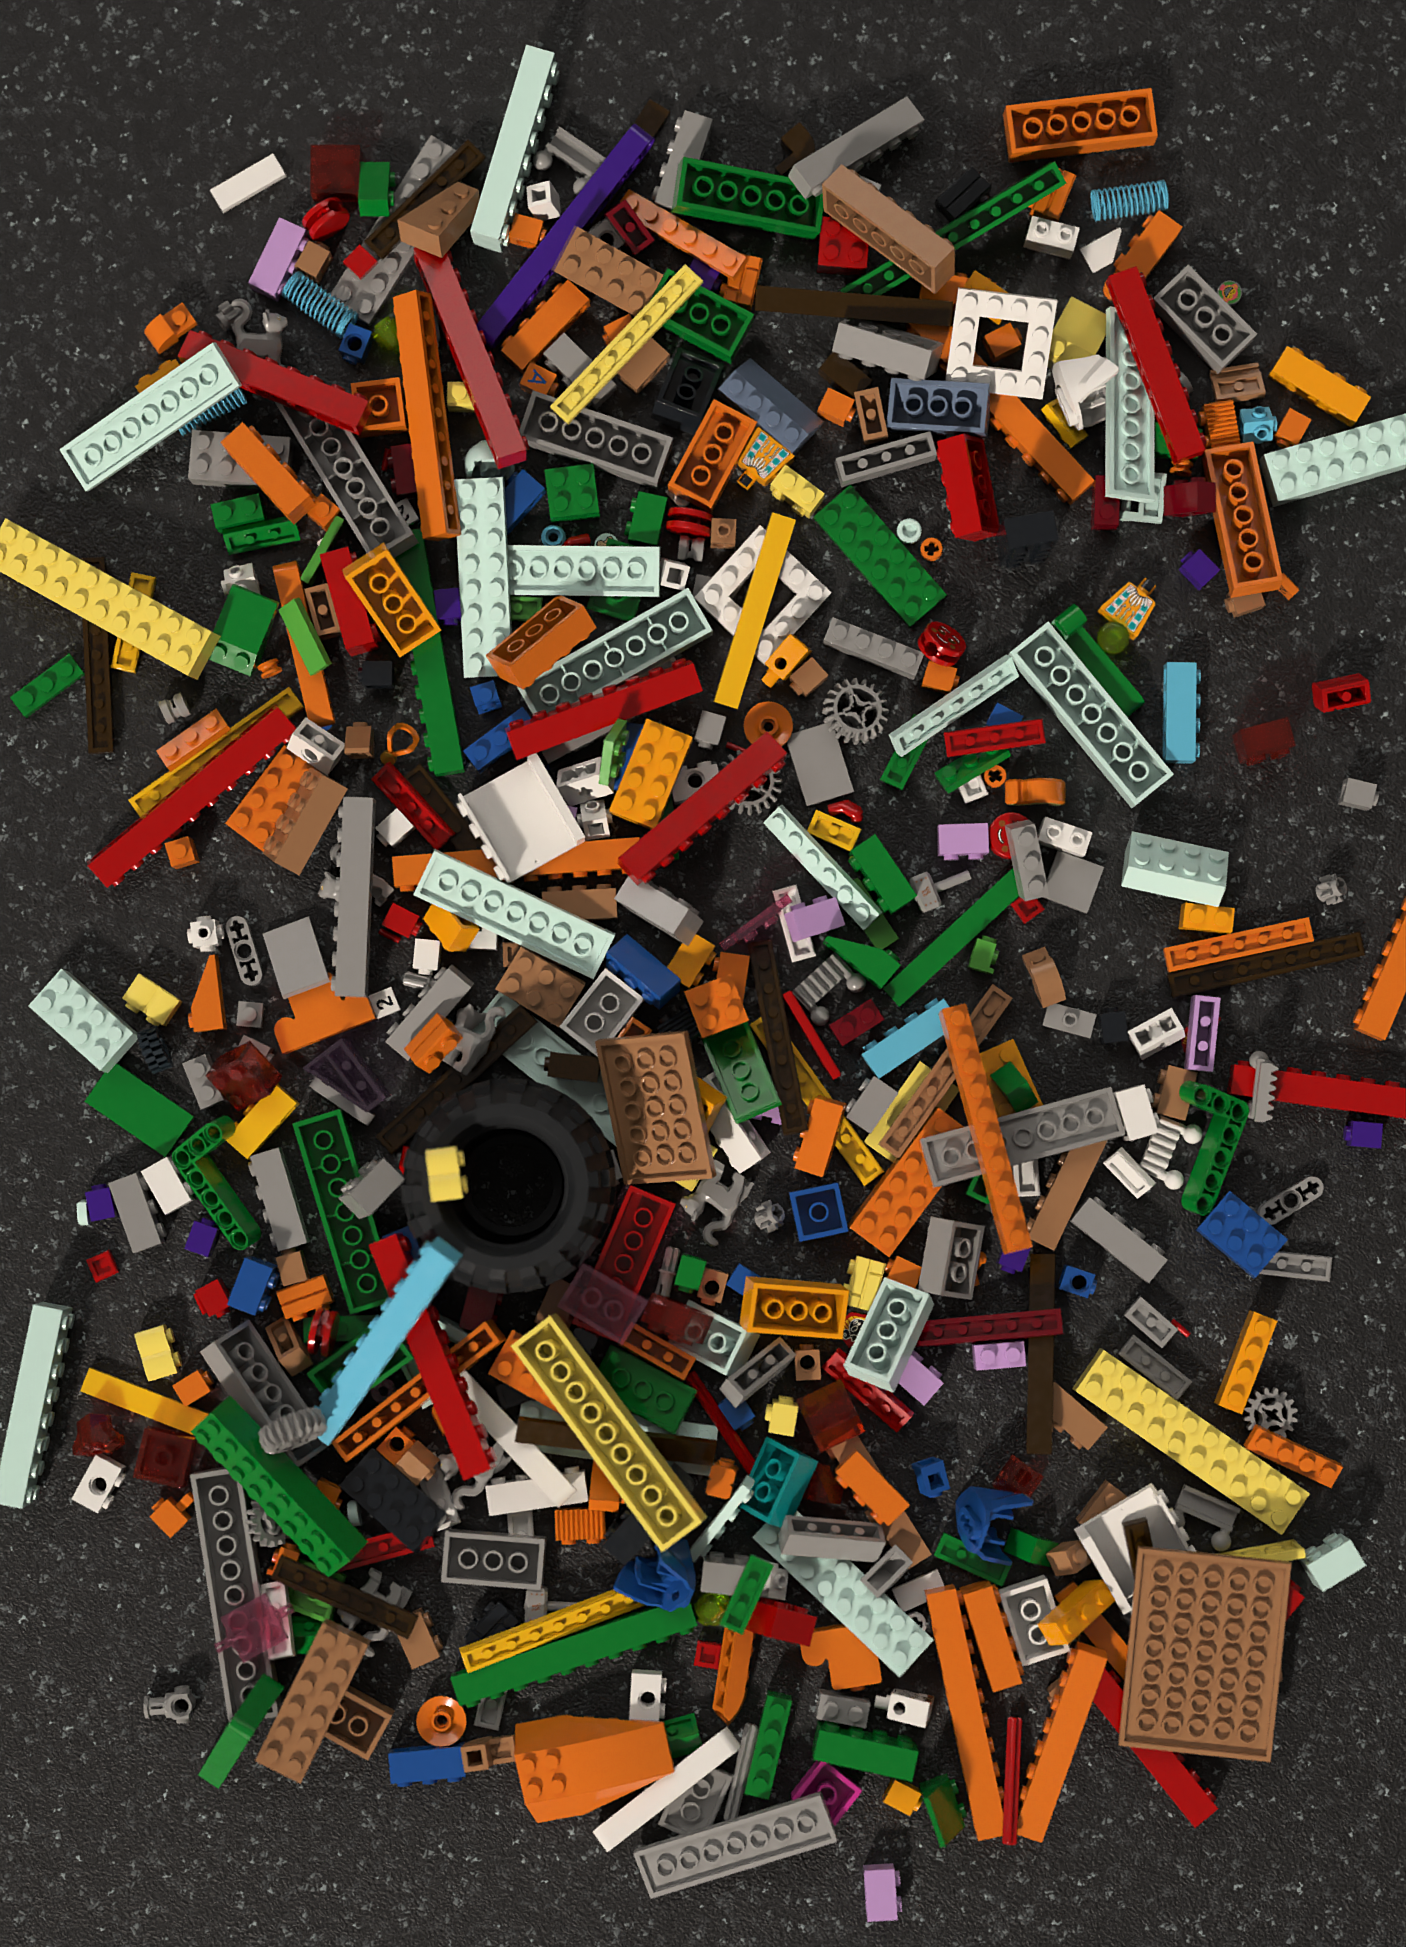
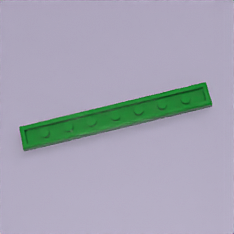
M1013 868L883 988L884 992L898 1007L908 1000L1019 896Z

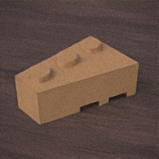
M456 182L397 220L401 242L442 258L473 222L480 200L479 190Z

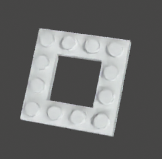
M958 287L945 381L989 383L990 393L1043 399L1057 299ZM980 317L1028 322L1021 370L973 364Z
M761 525L754 530L694 597L695 601L733 636L742 608L729 595L755 568L766 532ZM786 551L778 578L796 595L765 629L762 628L754 656L764 665L789 634L794 635L832 593L788 551Z

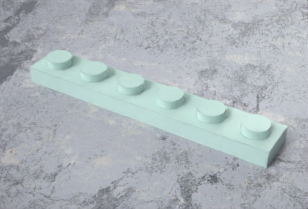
M1007 654L890 733L889 737L896 753L903 757L1018 678L1019 675L1012 657Z
M783 805L779 806L763 822L833 898L836 897L839 905L863 930L868 928L882 913V910Z

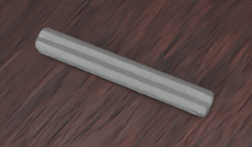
M746 1723L740 1743L742 1748L738 1752L734 1776L723 1817L725 1821L737 1818L758 1733V1726L752 1723Z

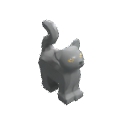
M244 299L233 300L231 305L242 309V314L236 318L233 325L237 348L240 350L244 348L249 349L257 357L271 358L277 361L280 366L286 368L285 365L281 364L280 357L283 348L281 333L288 325L287 318L278 313H270L269 309H266L263 312L262 321L266 333H247L244 331L243 326L251 318V305Z
M341 842L335 843L330 850V858L335 864L337 852L341 850ZM326 871L324 873L325 878L320 884L318 895L323 899L332 898L339 902V892L335 891L336 877ZM373 874L372 896L375 898V903L381 907L387 900V897L393 893L394 889L384 879Z
M471 1004L458 1009L454 1026L463 1038L456 1048L450 1051L442 1061L467 1076L478 1061L487 1053L489 1043L496 1031L494 1020L496 1016L505 1017V1010L502 1007H493L487 1014L479 1013L474 1010ZM485 1020L486 1030L484 1033L472 1032L474 1028ZM462 1052L461 1061L456 1062L459 1054Z
M714 1160L717 1176L712 1179H702L693 1194L683 1196L680 1200V1204L685 1212L692 1216L691 1220L693 1221L702 1214L706 1202L713 1205L723 1214L721 1221L710 1222L704 1227L702 1233L703 1240L710 1246L718 1245V1241L712 1236L713 1232L726 1230L729 1227L739 1204L748 1196L754 1183L748 1181L737 1172H734L732 1176L733 1183L731 1186L726 1187L720 1183L725 1165L717 1160Z
M498 1442L493 1445L497 1456V1466L474 1476L476 1480L474 1486L463 1485L456 1488L452 1493L451 1502L457 1510L462 1511L465 1509L461 1501L462 1496H476L481 1493L493 1475L504 1469L512 1459ZM453 1453L441 1454L437 1457L440 1459L438 1465L445 1475V1481L458 1473L459 1468Z
M371 1567L368 1572L370 1579L360 1589L404 1608L413 1591L403 1585L401 1587L393 1581L390 1585V1594L388 1596L381 1594L377 1590L381 1583L382 1572ZM337 1610L338 1615L348 1626L349 1630L352 1631L359 1624L361 1618L343 1610ZM379 1627V1630L369 1631L363 1637L371 1641L383 1640L389 1631ZM368 1646L364 1655L372 1657L375 1655V1652Z

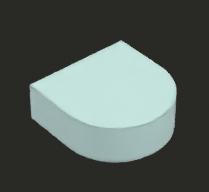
M86 1199L77 1203V1219L80 1226L91 1224Z
M350 1500L347 1503L349 1522L353 1526L362 1525L359 1503L355 1500Z

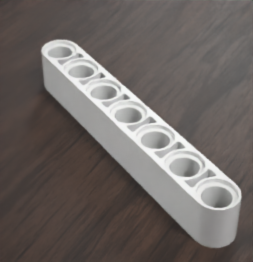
M468 1371L464 1372L461 1377L463 1376L466 1379L469 1388L467 1391L468 1396L477 1406L478 1414L476 1415L479 1423L485 1426L487 1432L559 1508L577 1489L536 1445L515 1442L517 1424Z
M725 1727L675 1766V1772L657 1780L593 1831L594 1835L606 1852H609L732 1756L742 1746L729 1728Z

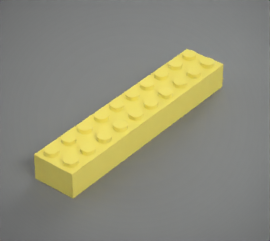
M6 518L0 527V572L187 676L198 680L221 636Z
M557 1313L546 1318L511 1345L662 1552L707 1518Z
M1101 1348L1072 1388L1281 1535L1310 1495L1306 1490Z

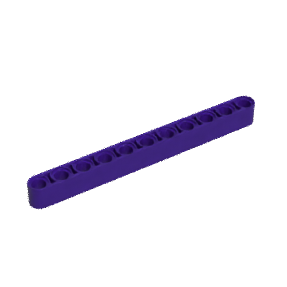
M633 124L478 322L476 325L478 331H483L486 345L489 348L494 349L501 342L555 271L551 269L573 227L577 226L586 231V226L589 223H593L649 152L655 142V138L638 125Z

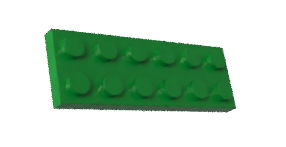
M851 485L813 517L909 628L947 596Z

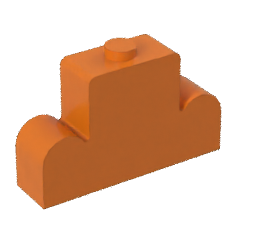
M328 973L329 978H330V981H331L332 976H335V975L332 974V973ZM331 982L289 997L288 1000L295 1019L289 1017L281 1018L275 1024L274 1032L282 1054H287L376 1020L377 1017L369 997H345L344 1000L343 997L335 996V991H331Z
M844 1624L814 1628L810 1647L800 1645L803 1660L808 1665L818 1666L825 1659L828 1660L830 1678L834 1690L850 1688V1691H860L865 1689V1685L877 1684L882 1681L878 1657Z

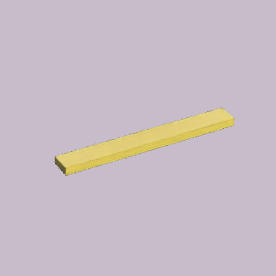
M685 264L555 400L550 408L569 425L703 284V280Z

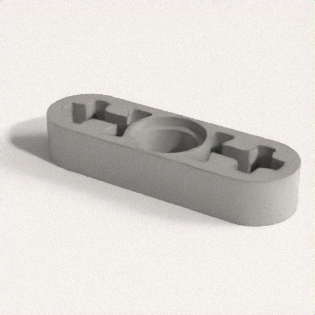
M234 916L227 921L226 932L239 975L243 983L256 986L262 982L264 972L252 932L246 919ZM235 921H238L239 924H244L241 934L242 937L248 936V940H240L235 943L234 939H239L238 933L231 930L235 926ZM242 944H248L251 947V955L247 958H241L238 954V949ZM255 959V963H250L252 970L258 971L255 981L246 978L249 969L247 965L242 967L241 962H250Z
M315 1076L309 1086L365 1125L368 1126L375 1117L368 1109L322 1078Z
M1305 1177L1261 1204L1257 1214L1270 1225L1276 1224L1321 1196L1324 1190L1323 1183L1317 1177ZM1308 1181L1316 1183L1317 1187L1314 1188L1316 1193H1305L1303 1196L1306 1200L1303 1201L1301 1194L1296 1191V1188L1299 1187V1190L1303 1191L1308 1188ZM1289 1193L1294 1194L1297 1198V1203L1292 1208H1288L1284 1204V1197ZM1278 1200L1279 1206L1285 1213L1282 1214L1281 1210L1273 1213L1274 1218L1272 1220L1264 1218L1265 1208H1276L1278 1205L1275 1204V1201Z

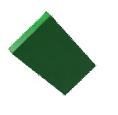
M748 1022L702 1039L723 1094L727 1097L726 1101L736 1125L782 1105Z
M118 1063L109 1073L104 1072L84 1101L164 1157L169 1155L195 1117Z
M610 1344L598 1368L630 1412L673 1435L677 1434L698 1392L697 1389Z

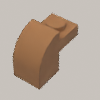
M1042 947L1022 955L1023 962L1032 978L1035 993L1042 1007L1045 1008L1066 1000L1059 972L1046 948Z
M515 1734L499 1737L487 1736L464 1743L460 1747L464 1773L487 1770L495 1764L516 1762L514 1757Z

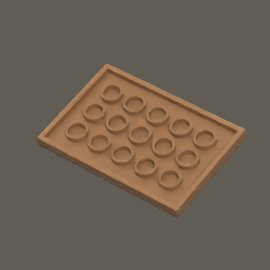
M688 1031L605 1038L595 1041L624 1185L712 1179L717 1176Z

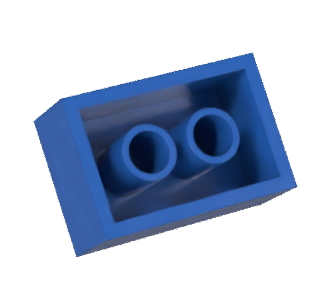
M1231 1191L1224 1196L1196 1229L1197 1232L1253 1279L1257 1277L1288 1240Z

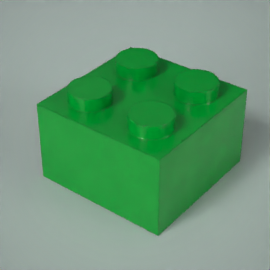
M593 464L544 469L552 524L600 518Z

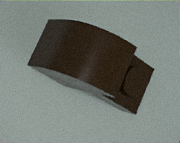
M800 122L781 137L780 145L789 154V157L775 168V175L788 177L794 164L815 152L814 140Z

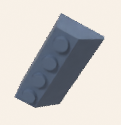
M751 358L734 370L718 389L719 397L736 411L757 421V428H761L793 455L797 454L824 423L820 417Z
M891 378L887 428L890 432L921 434L930 431L931 435L957 436L964 433L979 438H988L990 418L989 383L937 380L914 381L911 379Z

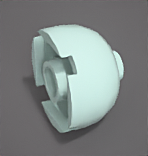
M486 440L478 442L466 454L464 466L467 479L505 477L507 480L514 473V464L501 469L497 468Z

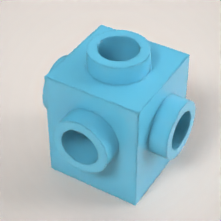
M1257 406L1250 409H1240L1239 433L1243 443L1254 441V443L1260 444L1273 441V431H1277L1276 416H1272L1269 407Z

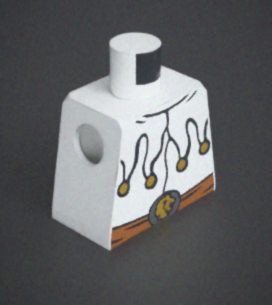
M894 1689L891 1695L877 1692L874 1707L888 1710V1719L925 1728L930 1721L934 1696L901 1689ZM897 1703H903L905 1705V1709H901Z

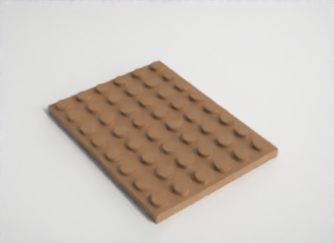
M1138 1546L1118 1738L1119 1746L1271 1762L1291 1562Z

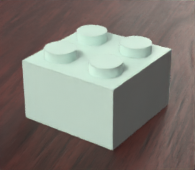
M1333 1533L1323 1539L1324 1543L1317 1548L1315 1546L1307 1548L1305 1550L1306 1558L1298 1559L1313 1585L1323 1592L1366 1566L1352 1541L1341 1533L1338 1535Z

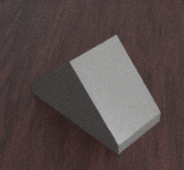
M895 1544L860 1581L879 1598L899 1581L913 1562Z

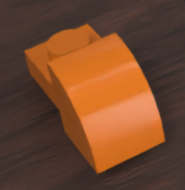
M182 302L165 315L159 314L147 325L144 333L160 355L179 341V337L198 324Z

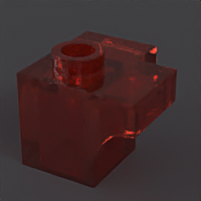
M89 1413L76 1422L77 1438L72 1445L73 1455L95 1457L96 1454L103 1452L113 1453L125 1444L124 1435L119 1434L112 1426L111 1415Z
M1012 1454L991 1485L997 1490L1024 1493L1031 1497L1044 1476Z
M818 1462L802 1498L819 1503L841 1504L843 1486L835 1479V1476H832L830 1465Z

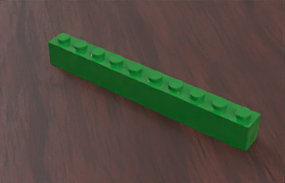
M1050 162L935 231V233L942 239H948L955 247V250L1067 183L1057 164ZM887 260L840 288L839 292L882 295L911 276L893 262Z
M421 528L413 529L411 531L419 543L396 557L397 563L439 624L425 539H423ZM440 631L412 649L414 661H410L412 674L418 677L419 684L415 685L417 700H422L423 709H419L421 724L426 723L427 733H423L426 748L430 747L432 756L427 757L430 772L434 771L436 777L466 772Z
M691 1601L687 1607H679L672 1612L657 1606H649L587 1627L473 1672L467 1673L466 1669L454 1672L450 1678L459 1706L466 1704L467 1708L480 1704V1699L489 1696L491 1700L505 1695L504 1691L514 1689V1691L523 1690L528 1687L530 1682L537 1680L538 1683H543L551 1680V1675L560 1672L562 1675L570 1674L576 1671L575 1667L585 1664V1667H591L600 1663L599 1659L608 1656L609 1659H614L622 1656L623 1651L631 1648L633 1651L641 1650L647 1647L646 1643L656 1640V1643H661L671 1639L670 1635L678 1632L680 1635L691 1633L694 1631V1627L698 1626Z

